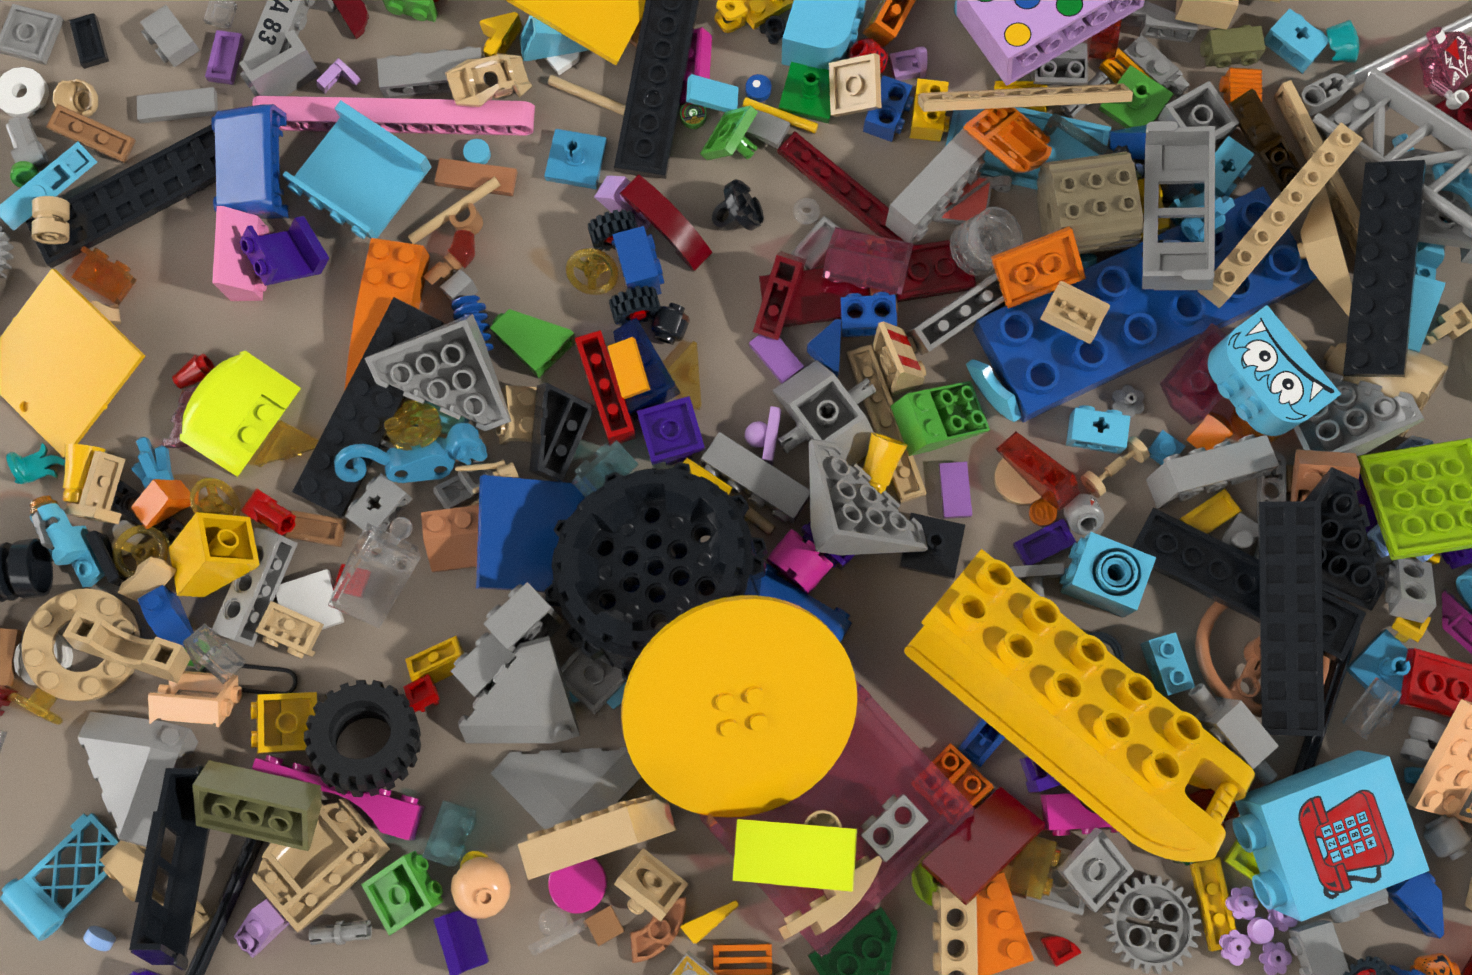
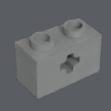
M382 473L378 478L374 477L366 486L367 491L360 499L357 498L348 507L349 512L346 514L349 520L376 541L379 540L413 499ZM375 502L381 505L379 509L373 506Z

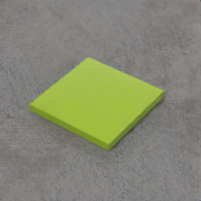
M1471 438L1359 455L1357 457L1360 464V474L1391 560L1472 548Z

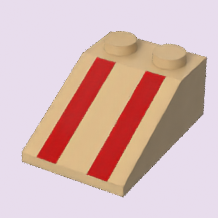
M884 321L878 323L873 349L891 396L893 397L922 386L926 370L922 361H917L914 354L916 346L912 337H907L905 330Z

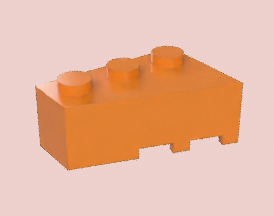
M1000 872L977 895L978 975H992L1034 961L1004 872Z

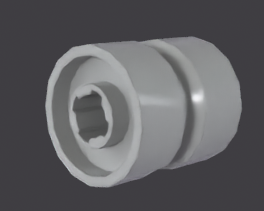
M1414 716L1408 730L1411 738L1405 739L1400 756L1425 767L1447 726L1428 718Z

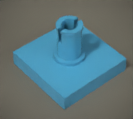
M555 129L544 175L545 180L597 190L607 145L606 137Z
M1384 629L1348 665L1347 672L1383 707L1391 710L1400 701L1403 677L1410 671L1409 661L1406 662L1408 649L1387 629Z

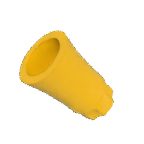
M871 432L863 470L871 477L870 485L878 493L882 494L886 491V487L890 485L893 473L908 445L889 436Z
M65 444L64 502L79 504L94 452H105L106 449L81 444Z

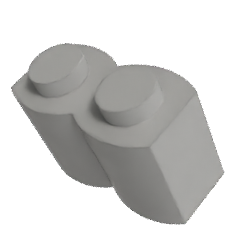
M164 5L140 21L145 28L141 33L151 45L154 43L158 45L155 51L164 63L170 61L176 67L200 51L167 5Z

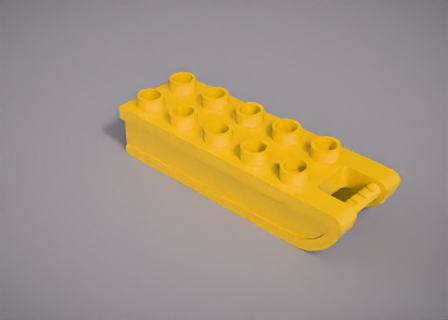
M981 549L922 620L921 623L924 626L904 649L905 654L1134 845L1156 856L1174 861L1200 862L1214 859L1226 837L1225 829L1221 824L1232 802L1246 797L1255 779L1253 769L1207 732L1195 716L1181 711L1155 690L1148 678L1142 674L1134 673L1113 656L1100 639L1086 634L1065 617L1053 601L1039 596L1018 579L1006 563L994 559ZM1187 783L1195 787L1215 791L1206 811L1202 810L1187 797L1185 793Z

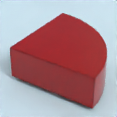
M1046 936L1040 939L1056 967L1082 953L1073 942L1066 938Z

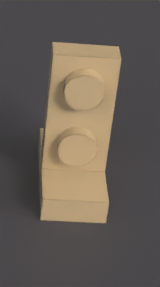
M95 451L79 504L67 503L64 511L65 514L91 521L119 524L121 513L110 510L126 459L102 451Z

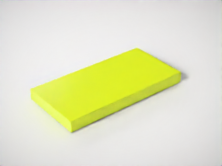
M737 819L733 881L852 892L854 889L857 829Z

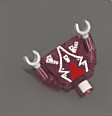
M1435 27L1426 33L1429 45L1419 56V63L1423 72V84L1428 88L1430 94H1436L1440 98H1447V107L1454 110L1462 106L1469 99L1466 91L1456 90L1472 72V36L1461 31L1443 32L1441 27Z

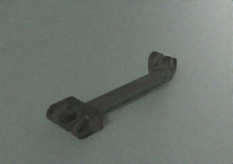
M1054 113L1049 118L1043 129L1046 135H1052L1059 128L1099 155L1115 153L1057 113Z

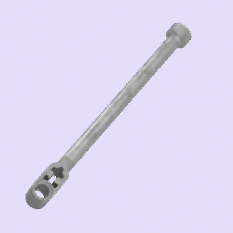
M1472 13L1344 76L1338 73L1330 74L1306 86L1299 96L1309 116L1312 117L1334 106L1345 92L1366 83L1373 69L1376 68L1386 73L1457 38V36L1459 37L1472 31ZM1443 30L1446 38L1439 44L1435 36Z

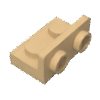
M270 601L255 632L264 635L263 642L277 648L282 643L289 647L288 653L303 659L305 654L311 657L314 656L315 651H312V648L324 624Z

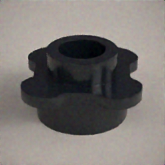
M777 15L769 17L765 23L760 25V32L767 36L770 44L775 45L783 37L786 28L785 22Z

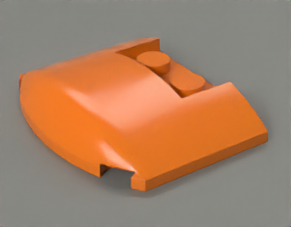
M1014 107L985 109L963 127V130L1016 173H1026L1041 167L1047 161L1052 151V147L1046 145L1051 140L1050 136Z

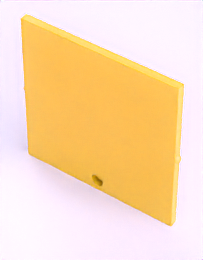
M505 0L614 65H617L639 21H642L646 0Z
M51 269L0 337V395L62 457H65V444H78L145 358V355L56 269Z

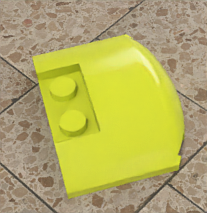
M247 351L239 352V355L228 358L217 365L197 386L184 411L180 440L238 477L301 388Z

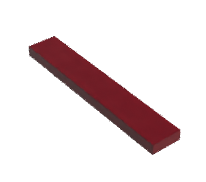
M796 131L777 149L779 155L876 235L883 238L893 249L899 248L904 241L886 226L889 208Z

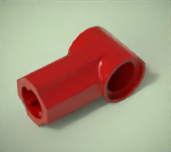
M257 488L240 510L261 525L262 523L282 536L291 532L296 525V516L292 512L278 505L276 500Z

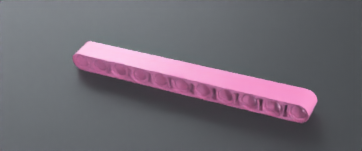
M256 96L252 102V106L274 104L283 110L287 116V126H280L279 129L281 131L329 132L340 118L334 109L340 100L390 133L526 136L531 135L534 130L535 106L526 101L489 100L481 107L458 106L454 100Z

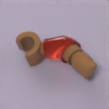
M472 203L467 207L470 211V216L465 221L459 222L455 215H449V220L457 231H455L451 247L448 249L449 253L443 257L445 261L443 263L439 261L423 276L429 284L433 285L440 277L447 281L452 276L454 270L457 272L462 267L465 269L474 259V235L482 229L483 218Z

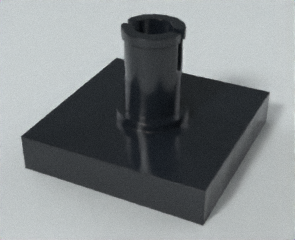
M911 513L909 521L915 518L922 525L928 549L923 552H902L899 568L954 580L965 524Z

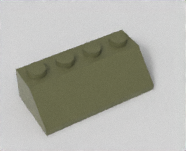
M208 760L193 783L196 826L309 851L322 806L321 785Z

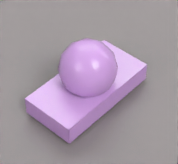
M773 406L770 407L768 425L757 421L749 424L745 430L747 443L755 448L764 447L762 459L770 465H773L781 417V409Z

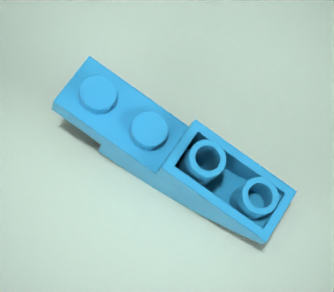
M79 142L75 143L0 204V218L14 231L32 216V200L40 196L56 197L94 166L97 161Z

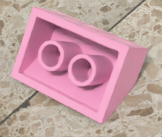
M217 206L212 283L230 301H263V291H266L267 285L265 286L261 278L255 273L252 263L247 255L243 253L239 242L247 226L252 225L258 236L269 234V228L257 215L225 206Z

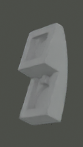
M757 110L758 113L744 136L753 142L759 139L778 149L790 129V123Z
M483 460V461H475V462L471 463V465H473V464H485V462H484V460ZM490 469L459 471L456 476L435 486L433 492L445 509L458 508L479 495V493L474 494L472 490L479 487L481 475L493 476Z

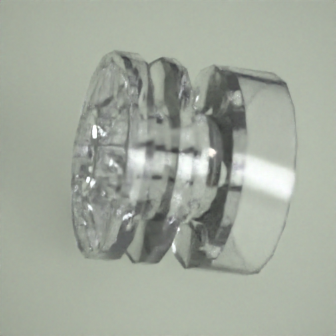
M997 206L988 207L954 229L950 237V250L953 259L962 270L975 276L985 275L994 270L991 256L1023 244L1022 230L1016 218L1006 209Z

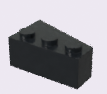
M549 383L537 385L529 471L549 481L563 482L595 406Z

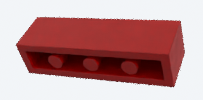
M601 330L576 337L575 342L609 446L612 447L636 439L635 430L624 398H622Z

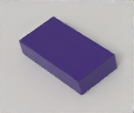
M1063 518L1014 542L1013 546L1022 563L1026 566L1034 565L1073 546L1076 540Z

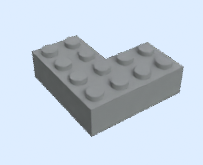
M528 582L524 586L522 584L516 586L509 593L508 597L510 599L502 606L497 605L486 615L488 620L483 624L492 633L489 634L487 632L475 642L477 647L469 654L467 652L462 654L454 662L456 667L451 672L476 698L483 689L488 690V692L495 685L493 677L504 663L510 666L515 660L514 650L520 643L547 636L551 638L566 623Z

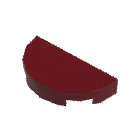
M332 0L355 39H358L364 34V28L369 19L364 2L362 0Z

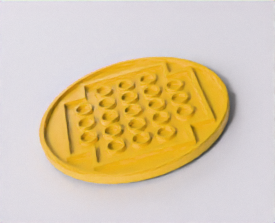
M757 595L725 597L704 603L679 615L664 626L644 647L630 671L624 688L621 708L622 731L628 753L637 771L654 791L669 802L685 810L712 817L750 816L773 810L798 798L811 789L833 767L845 748L853 729L857 709V685L850 659L834 633L811 612L793 603L773 597Z

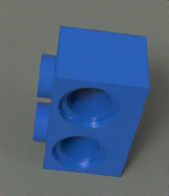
M883 75L881 79L882 108L868 111L863 132L890 142L893 141L896 133L901 134L906 120L902 116L904 111H910L915 98L911 96L913 85ZM896 96L900 100L894 101L891 100L889 97ZM886 118L889 119L891 122L883 123L880 121V119Z
M877 292L873 296H862L858 293L846 295V297H841L842 337L873 336L876 334L878 323L883 321L897 326L896 295H889L887 292ZM882 308L886 309L889 314L885 317H880L876 315L875 311ZM851 310H858L862 315L859 318H851L848 313Z

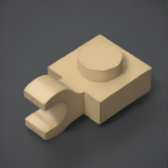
M1462 302L1436 318L1440 326L1428 333L1425 339L1429 345H1432L1448 334L1453 341L1472 328V314Z

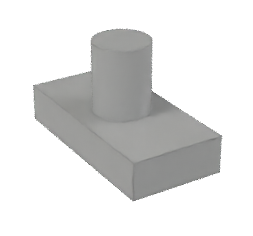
M1239 512L1235 515L1221 541L1248 554L1259 536L1258 523Z
M1063 563L1010 567L1018 579L1026 581V585L1041 597H1045L1043 579H1056L1065 574Z

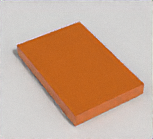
M1070 226L991 256L1005 305L1008 309L1055 291L1060 281L1071 285L1086 279L1074 233Z

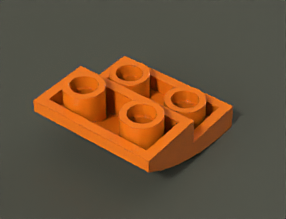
M951 743L910 783L953 828L994 789V786Z

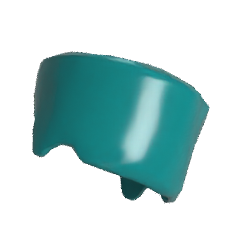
M1347 20L1326 28L1330 48L1336 52L1332 61L1356 62L1359 54V38L1352 21Z

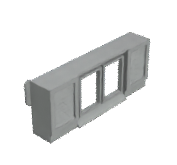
M1175 121L1149 122L1146 125L1142 289L1212 290L1215 276V126L1178 127ZM1204 183V207L1158 208L1159 184ZM1204 217V242L1158 243V218Z

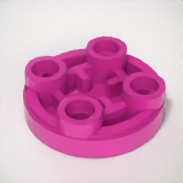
M593 858L550 873L548 880L549 893L554 903L562 910L569 913H584L593 909L601 902L606 893L608 878L601 863Z

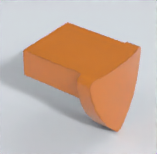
M1207 412L1203 416L1204 420L1186 440L1197 449L1205 447V450L1214 449L1215 445L1223 442L1226 437L1229 439L1233 435V430L1223 415Z

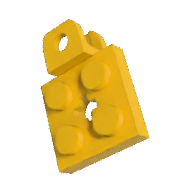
M718 0L716 8L719 11L716 12L714 20L724 33L736 31L743 27L746 21L754 30L765 23L769 17L778 16L791 9L794 0ZM723 18H725V20H727V21H732V22H731V23H725V22L723 21Z

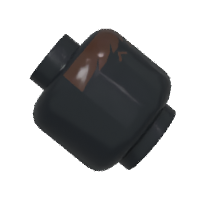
M670 303L669 306H661L651 324V330L655 333L654 338L670 345L682 341L690 323L689 316L684 313L685 308L675 303Z

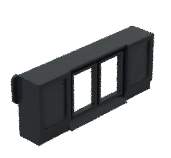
M197 764L195 768L165 769L158 809L153 811L135 899V902L138 903L129 947L132 954L151 965H174L180 970H187L188 958L186 957L210 832L208 828L196 826L193 783L204 768L201 764ZM166 828L176 836L171 864L160 856ZM157 869L169 877L163 906L152 899Z

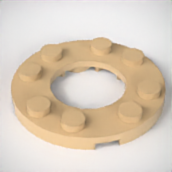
M75 589L56 595L34 613L25 629L22 640V658L26 671L40 689L54 697L80 702L96 700L116 691L135 671L133 668L104 659L97 667L91 670L73 672L65 669L56 659L54 654L56 635L67 622L72 620L77 610L102 618L121 631L143 638L139 621L130 607L119 598L96 589Z

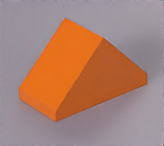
M153 479L131 506V510L143 526L149 529L196 503V499L181 480Z

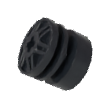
M40 539L19 540L13 544L8 542L1 543L0 602L6 600L14 601L19 597L29 599L47 595L53 583V564L48 549L42 546Z

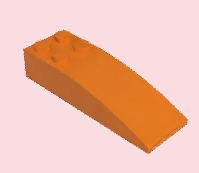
M371 238L354 315L345 389L393 297L419 309L426 280L423 276L427 273L430 256L423 245Z

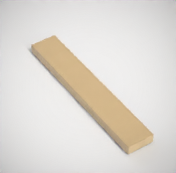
M869 344L847 351L846 357L856 384L858 385L865 378H868L871 381L869 385L873 384L876 389V393L863 400L874 433L904 442L890 407L894 402L873 345ZM906 449L891 479L900 504L926 496L927 494L913 455L909 456Z

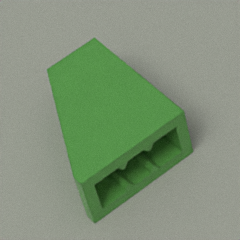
M511 309L499 314L493 320L490 327L494 336L538 378L576 343L575 334L570 329Z

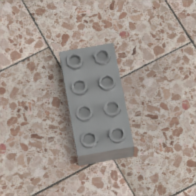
M961 130L890 204L886 226L908 245L915 239L920 241L929 230L927 226L933 220L938 222L946 212L945 207L950 202L956 203L964 193L962 189L967 184H974L981 175L980 169L985 164L983 158L987 149L964 130Z

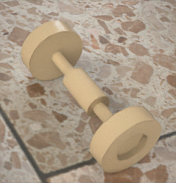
M1131 436L1127 442L1126 449L1128 454L1123 458L1118 457L1105 467V472L1099 477L1091 471L1083 474L1081 481L1085 488L1093 496L1099 498L1106 492L1102 481L1108 476L1112 477L1125 467L1126 461L1131 457L1140 463L1146 461L1150 457V453L1141 440Z

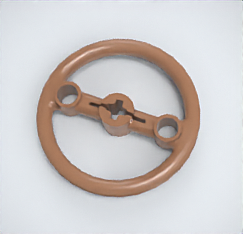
M1215 601L1205 612L1197 629L1195 647L1199 669L1205 682L1219 698L1241 700L1255 717H1261V704L1254 701V697L1260 692V636L1248 642L1244 647L1243 653L1247 663L1240 678L1234 680L1230 688H1228L1218 676L1210 656L1209 643L1211 631L1218 617L1228 608ZM1323 656L1324 684L1329 672L1330 659ZM1241 681L1248 685L1249 694L1242 691Z

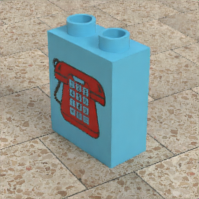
M1357 750L1247 793L1244 799L1235 801L1240 817L1233 819V830L1241 847L1246 852H1253L1260 873L1252 877V884L1259 901L1266 909H1274L1301 922L1430 871L1389 756Z

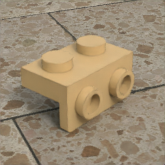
M1060 281L1040 319L1091 344L1110 305Z
M506 385L501 391L511 422L496 427L500 445H506L510 441L532 442L537 389L536 387Z

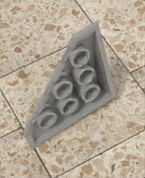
M473 314L437 327L365 358L376 384L382 387L394 386L404 391L403 396L422 404L426 400L440 406V412L458 420L461 416L477 423V428L484 431L511 422L485 341Z
M1322 370L1341 395L1311 418L1296 426L1294 430L1304 450L1356 453L1358 457L1424 421V417L1412 394L1400 391L1398 396L1390 398L1381 392L1382 386L1361 380L1359 385L1343 381V375Z
M810 440V518L816 552L834 555L923 552L928 549L922 525L915 518L909 521L904 515L899 513L897 509L900 507V504L886 491L882 494L878 493L869 483L871 477L857 464L853 467L849 466L840 456L843 450L835 443Z
M549 636L520 643L514 650L515 660L510 666L506 663L502 665L493 677L495 685L489 692L483 689L473 702L475 710L469 717L463 715L458 721V726L466 743H555L580 736L576 709Z
M90 712L78 735V740L81 747L86 748L90 758L87 762L96 781L99 780L103 790L101 796L110 815L113 814L117 824L115 830L118 838L121 841L146 847L153 811L158 809L165 769L186 768L198 744V740L191 728L169 722L155 720L149 724V719Z
M620 747V750L602 751V748L580 749V752L562 753V750L539 751V754L510 752L491 772L496 780L544 829L619 803L642 778L631 760L627 747Z

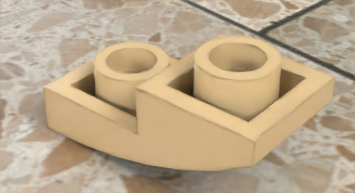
M149 557L137 566L133 576L121 583L117 593L138 602L137 599L161 585L165 586L175 574L176 569L169 566L162 559Z

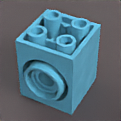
M1090 532L1084 538L1080 537L1078 543L1075 542L1071 548L1069 558L1072 559V562L1068 568L1064 569L1065 574L1060 577L1059 583L1063 584L1060 593L1124 618L1138 610L1156 557Z

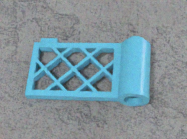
M83 813L70 826L73 831L20 880L17 878L11 880L1 890L3 894L0 900L39 941L45 940L57 931L63 924L64 919L109 877L104 871L101 873L102 867H104L100 861L103 857V846H115L120 840L93 813L89 816ZM93 823L99 830L98 842L83 843L84 831ZM104 836H105L110 842H104ZM84 846H97L96 863L81 864ZM67 847H76L75 864H61V853ZM81 867H96L95 879L89 885H80ZM54 868L52 886H42L35 879L44 869ZM60 868H75L73 885L59 886ZM79 888H85V889L79 894ZM52 889L51 895L47 892V890ZM58 889H73L72 901L63 909L57 902Z

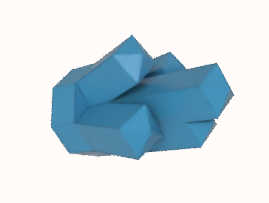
M1215 196V234L1225 230L1224 214L1235 206L1232 197L1224 196L1221 198ZM1204 217L1186 218L1182 221L1181 229L1190 241L1204 242Z
M140 437L136 441L140 451L138 455L140 462L135 463L131 469L140 478L144 488L146 489L153 479L174 480L171 472L169 449L162 445L153 449L148 438Z

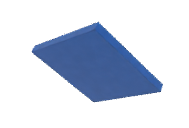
M481 475L479 483L476 588L512 591L519 584L524 586L528 582L537 592H544L552 584L553 580L552 558L554 548H556L559 537L554 532V528L558 520L568 519L577 509L578 504L589 495V485Z

